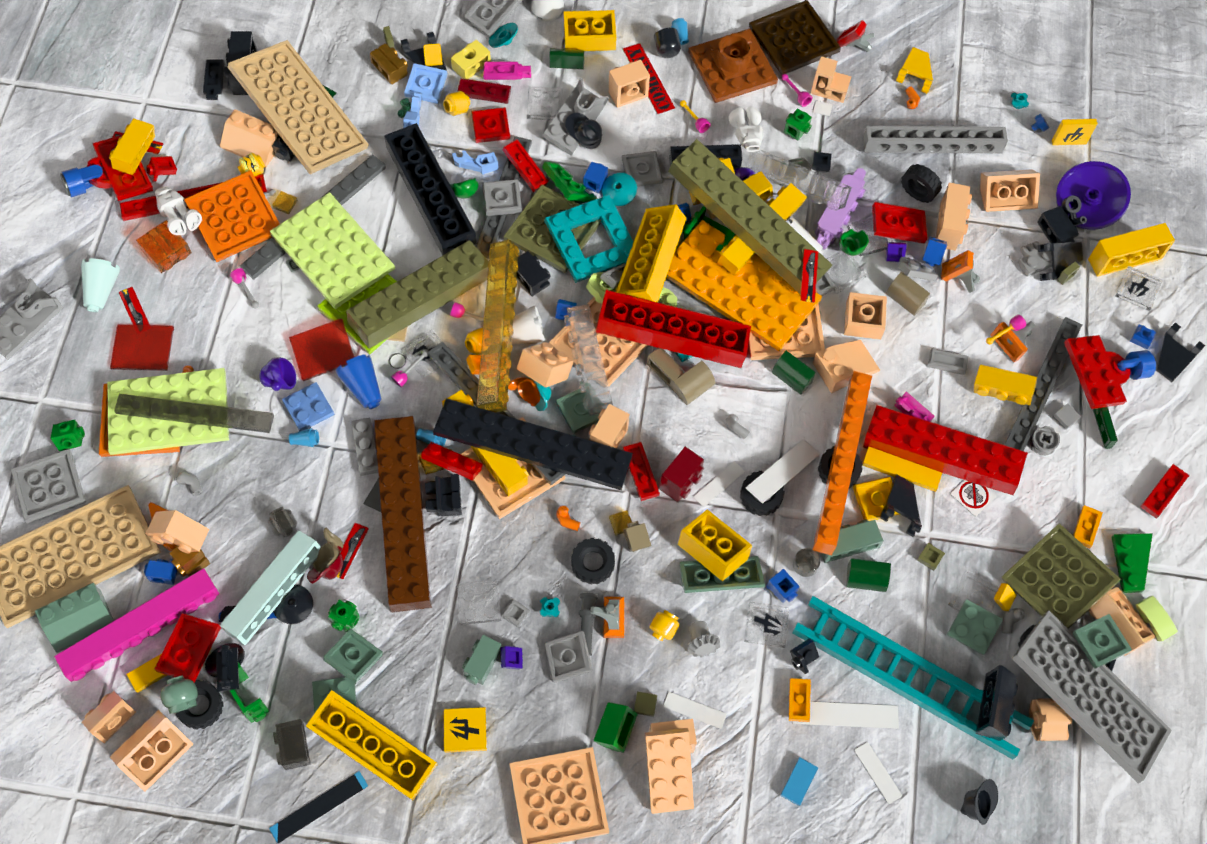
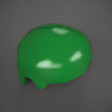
M474 178L450 184L457 198L466 199L477 192L478 182Z
M850 229L844 232L839 239L840 249L850 256L862 254L869 243L868 235L863 230L856 232Z

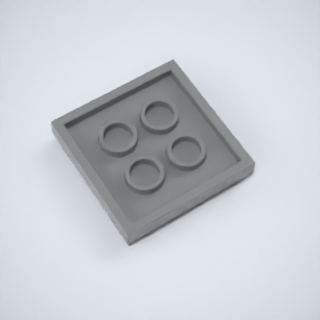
M70 449L11 469L24 520L27 523L86 503Z

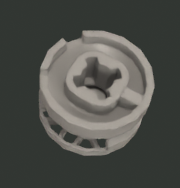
M1050 426L1039 427L1030 438V446L1033 451L1044 456L1052 454L1060 443L1059 433H1056L1054 428Z

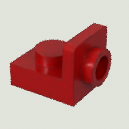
M172 156L151 157L149 165L146 167L147 174L150 175L152 182L157 181L158 175H176L177 172Z

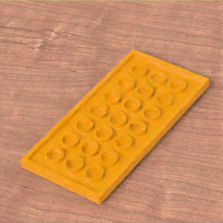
M702 220L675 251L666 278L730 320L750 325L753 335L780 352L821 301L822 296L816 293L815 303L801 301V295L757 254H754L733 275L718 262L721 254L716 248L719 244L724 243L725 234Z

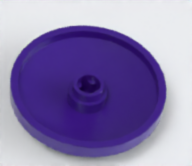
M1089 161L1072 167L1063 175L1057 187L1056 203L1057 207H1062L1064 198L1072 195L1077 196L1081 200V209L1076 213L1077 218L1085 216L1087 221L1076 227L1087 230L1103 229L1116 223L1125 214L1131 199V188L1127 177L1117 167L1101 161Z

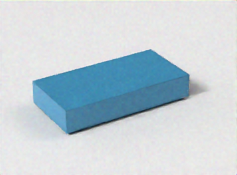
M799 758L780 796L800 806L818 767Z

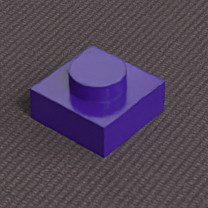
M887 242L885 260L900 262V258L905 257L907 244Z
M501 647V668L522 669V648Z

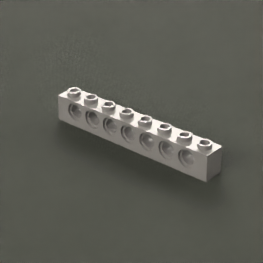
M866 126L863 136L864 153L1002 154L1008 142L1006 127Z

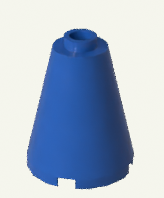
M365 354L356 356L346 361L347 365L342 368L340 365L336 369L337 376L364 408L369 407V409L378 407L382 399L371 356L369 354L368 356Z

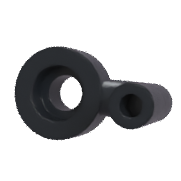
M1074 195L1064 198L1062 208L1069 214L1072 224L1077 226L1086 223L1087 219L1085 216L1078 218L1076 216V213L1081 209V200Z

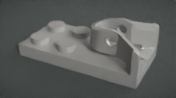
M478 0L464 17L488 37H491L523 0Z
M580 78L576 87L542 137L572 156L580 143L567 132L565 127L567 117L572 113H580L589 119L596 120L610 97H597L584 88L583 79Z
M31 278L28 279L29 283L25 292L0 316V354L7 360L63 309L56 297H51L40 289Z

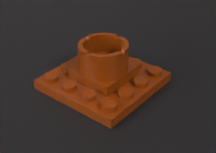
M751 29L689 47L688 52L715 103L778 83V78Z

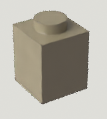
M638 521L628 523V528L623 529L630 552L652 546L645 523L639 524Z

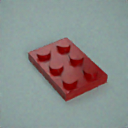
M874 202L872 205L874 235L925 244L927 241L925 210Z
M182 613L154 668L155 671L175 678L183 676L184 679H190L195 683L221 629L220 625Z

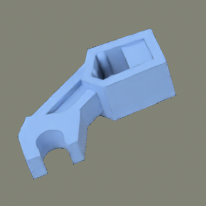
M414 92L411 111H407L403 119V128L415 123L419 126V111L422 101L421 92Z
M465 150L462 151V157L460 158L456 156V153H452L454 164L459 168L481 172L482 174L498 170V161L494 152L478 155L476 159L471 158Z

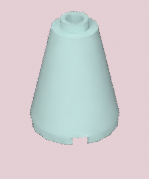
M89 258V262H86L85 259L82 260L83 306L88 311L98 312L104 308L120 273L118 265L115 268L111 266L112 262Z

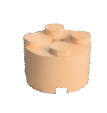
M1052 698L1032 700L1029 708V718L1034 720V725L1031 727L1034 739L1036 741L1068 740V725L1072 723V718Z

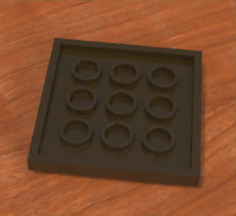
M808 0L749 22V28L781 76L817 62L821 57L827 58L839 53L841 47Z

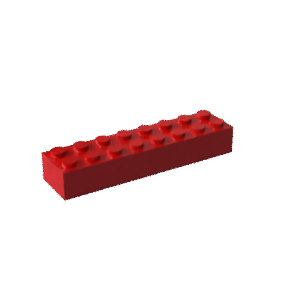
M609 290L605 291L596 333L737 368H742L746 358L751 332L750 325Z
M876 405L863 444V448L868 449V447H872L941 473L1012 496L1019 485L1028 454L1012 447Z

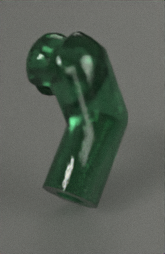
M408 98L400 101L402 105L398 111L400 118H404L407 111L409 112L412 103L409 102Z

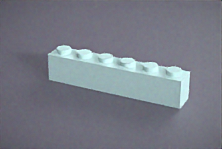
M298 531L285 548L278 553L270 566L264 570L263 574L251 586L246 595L239 600L231 613L225 617L220 627L229 636L245 646L315 561L321 548L317 541Z

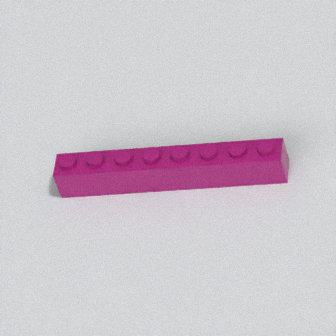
M202 569L54 657L64 676L71 682L78 681L84 678L89 671L101 668L111 658L121 656L126 649L138 646L148 636L158 634L163 627L175 624L182 613L191 614L200 605L212 602L220 593L206 570Z

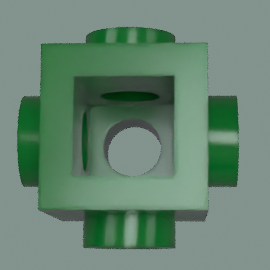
M797 108L794 113L788 115L784 133L798 141L804 133L807 134L810 131L812 117Z
M74 419L53 424L50 439L59 451L82 446L85 432L83 427L79 426Z
M338 600L336 604L331 606L328 612L331 626L338 631L344 630L345 632L354 628L359 621L357 606L348 600L346 602Z

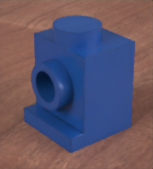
M164 559L149 560L144 567V574L147 579L154 583L174 585L177 570L171 563L173 559H170L169 562Z
M782 569L768 581L766 587L782 603L786 600L790 603L798 596L796 592L800 586L785 569ZM784 587L787 592H784L781 588Z

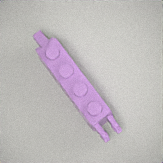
M863 168L857 169L853 176L848 174L843 177L817 224L818 227L815 231L818 237L817 242L824 250L830 243L833 244L836 238L840 239L844 231L842 229L843 225L847 226L850 221V212H855L858 206V198L862 199L866 191L863 189L865 184L864 177L866 175V171Z

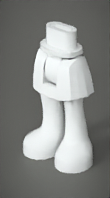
M748 107L746 109V121L750 126H746L743 108H736L729 114L728 119L730 125L737 128L735 135L738 141L748 152L759 151L763 139V128L761 125H758L761 121V113L754 107Z
M168 186L155 191L158 210L163 217H168L167 226L172 234L184 235L187 231L186 226L190 231H193L200 225L202 221L201 214L194 209L188 211L185 198ZM177 212L180 213V215L182 216L183 220L185 221V224H184V222L181 220V218L177 217V215H176L175 213H177Z

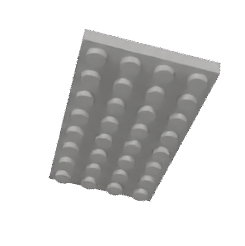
M1047 611L1012 659L1137 783L1144 781L1172 730L1108 667L1102 665L1094 669L1072 632L1050 611Z

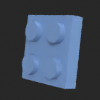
M317 382L282 399L299 431L306 430L335 415Z

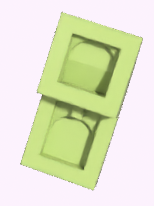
M1149 596L1135 605L1145 623H1149L1158 641H1164L1178 632L1171 618L1154 596Z

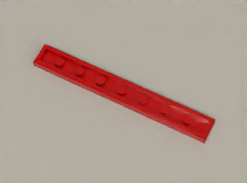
M264 175L255 176L263 193L267 192ZM220 183L176 192L186 199ZM156 196L120 203L123 221L160 214Z

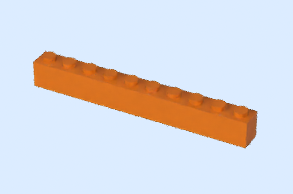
M853 371L849 380L812 548L813 551L832 556L837 546L872 375Z

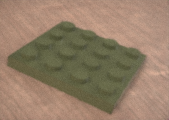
M541 185L503 236L504 241L525 252L529 251L532 256L535 255L541 261L566 273L568 267L544 220L548 216L574 208L580 204L569 201L563 195ZM600 219L571 229L581 250L601 224Z
M1060 523L1001 577L1041 617L1047 611H1050L1068 629L1120 581V578Z

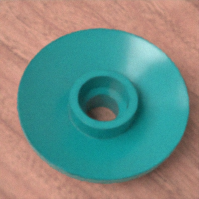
M512 22L499 27L489 38V45L492 48L509 45L518 32L517 24Z
M615 173L609 176L603 183L602 194L603 197L610 195L615 206H625L635 198L637 184L629 174ZM622 185L620 189H616V186Z

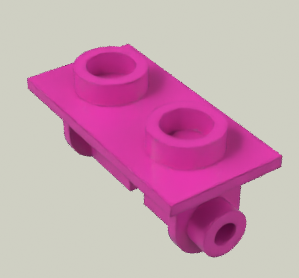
M907 391L895 401L896 404L894 406L904 414L929 422L935 417Z

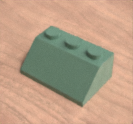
M95 583L35 610L39 623L56 653L78 643L114 621L104 596Z

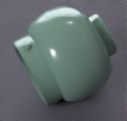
M179 676L166 681L167 685L161 689L160 697L162 704L168 708L170 714L197 706L198 690L192 680Z

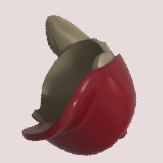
M327 527L323 532L327 542L320 548L317 559L313 563V568L307 574V579L312 584L320 578L334 579L343 567V557L341 555L343 542Z

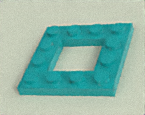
M610 195L548 216L544 220L575 283L590 278L594 273H604L617 266L626 264L634 241ZM600 219L615 248L585 258L571 229Z

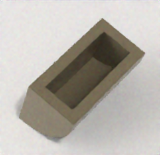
M902 271L894 279L886 292L889 297L914 316L926 304L930 296L927 290L906 276Z
M659 348L648 355L647 365L671 389L673 381L686 372L664 349Z
M701 360L673 381L672 390L688 405L714 386L715 378L709 367Z

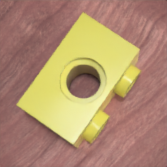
M477 39L467 44L464 49L455 53L451 58L452 69L463 79H469L483 69L484 62H491L490 51Z

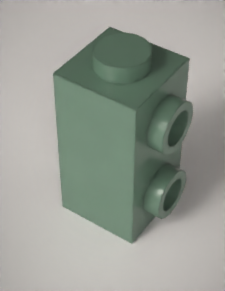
M485 635L480 640H476L472 648L474 652L471 658L467 657L462 666L464 676L468 682L477 685V683L484 684L501 652V643Z

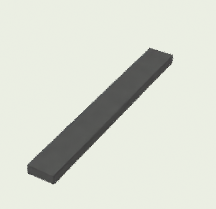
M515 136L513 141L518 139L527 153H529L532 140ZM507 157L499 181L516 179L519 181L521 175ZM507 214L486 216L476 245L485 258L492 259Z

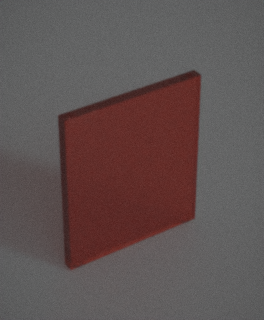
M342 318L289 337L303 381L336 370L340 365L344 367L347 365L346 361L355 357Z
M117 324L110 369L168 371L174 326Z

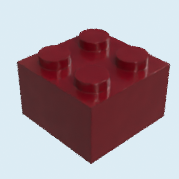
M685 446L662 474L659 490L678 503L682 498L686 499L691 492V486L693 484L697 485L703 476L701 473L704 470V459Z

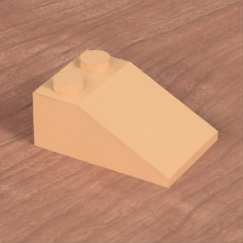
M861 340L828 347L817 352L813 360L814 367L831 393L847 387L853 371L868 375L880 371Z

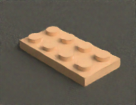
M688 728L646 732L651 813L694 809Z

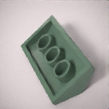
M758 556L749 557L745 563L723 581L698 561L680 562L681 582L684 593L765 587Z

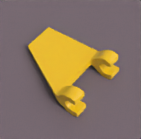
M913 47L903 67L900 69L896 81L903 83L907 73L925 80L921 92L927 94L933 83L929 53Z

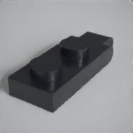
M223 59L206 60L203 94L206 95V100H218V95H222L225 67Z

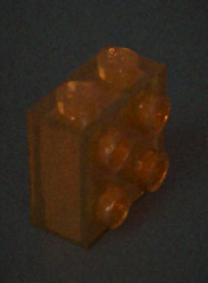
M167 220L136 239L141 251L160 273L171 269L173 265L186 259L192 253L188 243L181 235H174L169 231Z

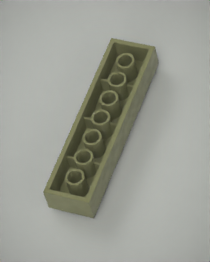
M469 240L346 310L348 324L370 349L490 279L492 264Z

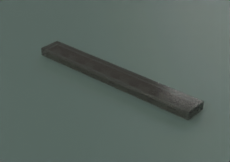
M119 394L114 410L116 414L264 433H270L274 414L270 412Z

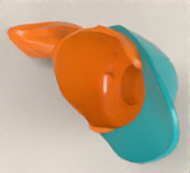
M526 377L515 378L504 384V387L508 390L517 389L521 398L530 403L531 406H534L538 411H544L547 408V401L551 397L550 387L545 388L533 379Z

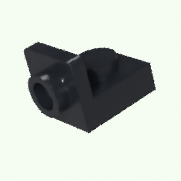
M810 638L790 650L792 665L796 670H801L804 674L809 672L807 665L819 658L815 643Z

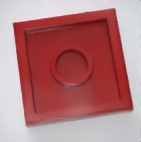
M506 107L471 111L476 143L510 139Z

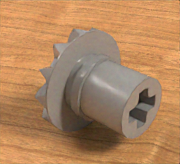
M697 621L690 625L689 630L693 639L688 645L690 654L694 657L709 656L710 653H715L716 649L720 648L719 637L710 634L705 621Z

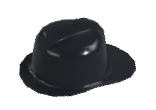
M572 113L567 117L565 121L567 132L587 149H594L600 145L602 128L597 121L589 119L581 113Z
M986 779L978 789L968 791L965 794L964 803L960 810L961 814L967 815L970 819L978 820L981 825H985L998 803V789L992 779Z

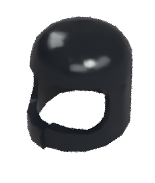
M664 28L654 34L656 49L661 57L673 58L679 54L681 43L677 29Z

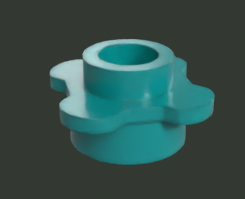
M1014 92L1011 94L1013 99L1011 104L1014 108L1022 109L1028 107L1029 102H1027L1028 95L1026 93L1017 94Z
M543 597L540 600L542 604L540 615L542 617H558L560 614L558 610L560 600L556 597L554 599Z

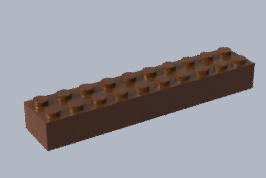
M407 416L374 420L389 607L391 613L432 608L414 417Z

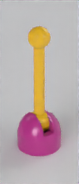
M681 100L680 106L684 107L696 120V129L700 133L706 132L710 128V122L705 118H698L686 105V101Z
M1019 314L1012 317L1009 327L993 337H988L986 343L992 344L995 339L1011 329L1019 331L1025 328V319Z

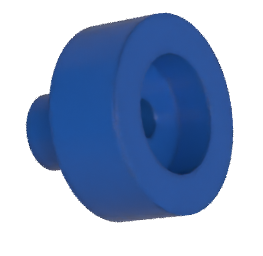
M1041 113L1034 117L1036 123L1031 125L1034 131L1041 128L1044 132L1050 128Z

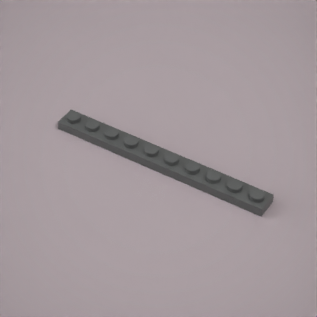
M372 154L326 194L330 192L343 205L385 170L386 166ZM272 238L244 261L240 267L254 280L286 252Z
M1067 317L1064 318L1038 372L1031 405L1025 404L1022 406L1004 444L1005 446L1024 451L1069 355L1064 342L1070 338H1077L1083 324Z
M441 342L428 352V356L465 395L468 394L472 398L476 407L515 418L474 374H471V371L444 342ZM531 464L550 485H553L565 475L564 473Z

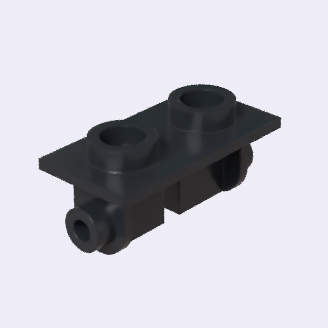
M221 645L220 649L216 650L217 692L239 689L237 647L229 648V645Z

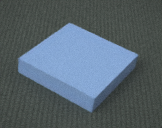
M414 63L404 92L405 97L412 98L414 92H421L423 101L438 104L448 75L447 71Z

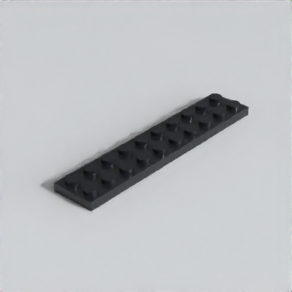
M447 398L433 430V435L621 491L633 456L631 452Z

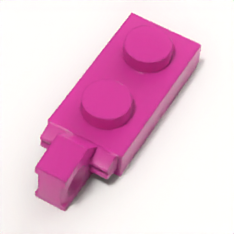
M484 62L483 78L484 80H520L522 78H531V66H522L518 62Z

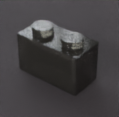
M297 719L276 724L273 738L275 745H279V752L276 753L278 765H282L285 771L311 765L303 721Z

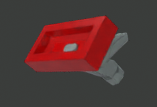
M861 20L842 31L836 41L840 47L856 45L868 52L872 46L866 40L874 37V33L865 35L867 24Z

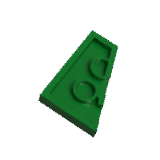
M544 162L542 168L546 175L552 179L555 186L560 189L567 200L590 202L597 199L596 195L593 193L588 194L585 191L586 187L582 183L573 181V176L560 164Z
M1153 533L1114 534L1111 537L1123 593H1142L1145 590Z

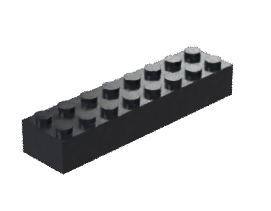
M415 123L384 135L386 148L442 256L469 240L474 245L477 244L476 233L418 124Z

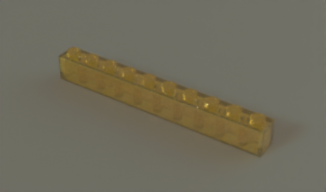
M510 239L490 244L477 407L495 413L506 411L507 402L509 401L508 385H510L509 371L511 368L512 335L514 334V303L516 302L515 288L517 287L516 275L519 256L518 247Z

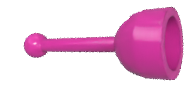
M783 74L782 80L786 81L798 94L797 100L802 107L809 105L813 97L806 91L800 92L788 79V75Z

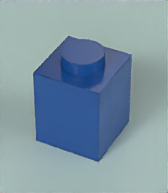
M591 162L583 177L585 189L600 193L603 183L608 177V167L601 163Z
M929 236L922 260L931 266L940 265L947 247V241Z

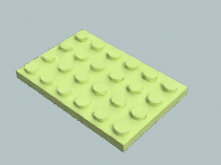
M330 192L270 230L272 237L334 309H337L395 269V265Z
M225 368L107 382L108 452L110 455L229 440Z

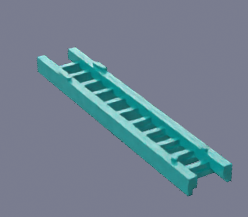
M812 596L808 606L822 613L813 630L797 623L792 634L804 641L810 638L818 649L1013 760L1018 756L1021 749L1005 740L998 741L975 734L977 724L966 718L974 700L981 703L983 690L975 688ZM828 618L840 623L831 640L826 639L820 634ZM846 628L857 633L848 651L838 645ZM865 638L875 643L867 661L856 656ZM883 648L894 654L886 672L874 666ZM900 658L913 665L904 683L891 676ZM918 668L931 675L923 693L910 686ZM937 679L950 686L941 704L928 697ZM955 690L968 696L960 714L947 708ZM1014 710L1013 715L1010 716L1009 724L1013 721L1029 730L1034 720Z

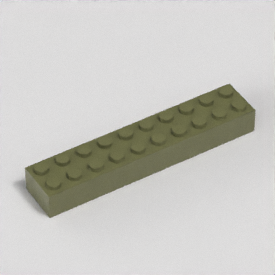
M696 139L672 162L668 172L801 295L804 249L817 250ZM819 252L816 283L833 266Z

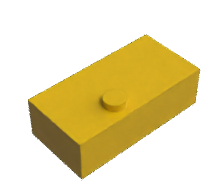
M1166 223L1099 240L1088 261L1096 276L1099 277L1161 260L1175 242V239Z

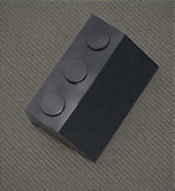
M998 665L986 673L975 733L998 741L1009 736L1011 732L1009 721L1015 709L1013 697L1018 690L1017 676L1002 665Z

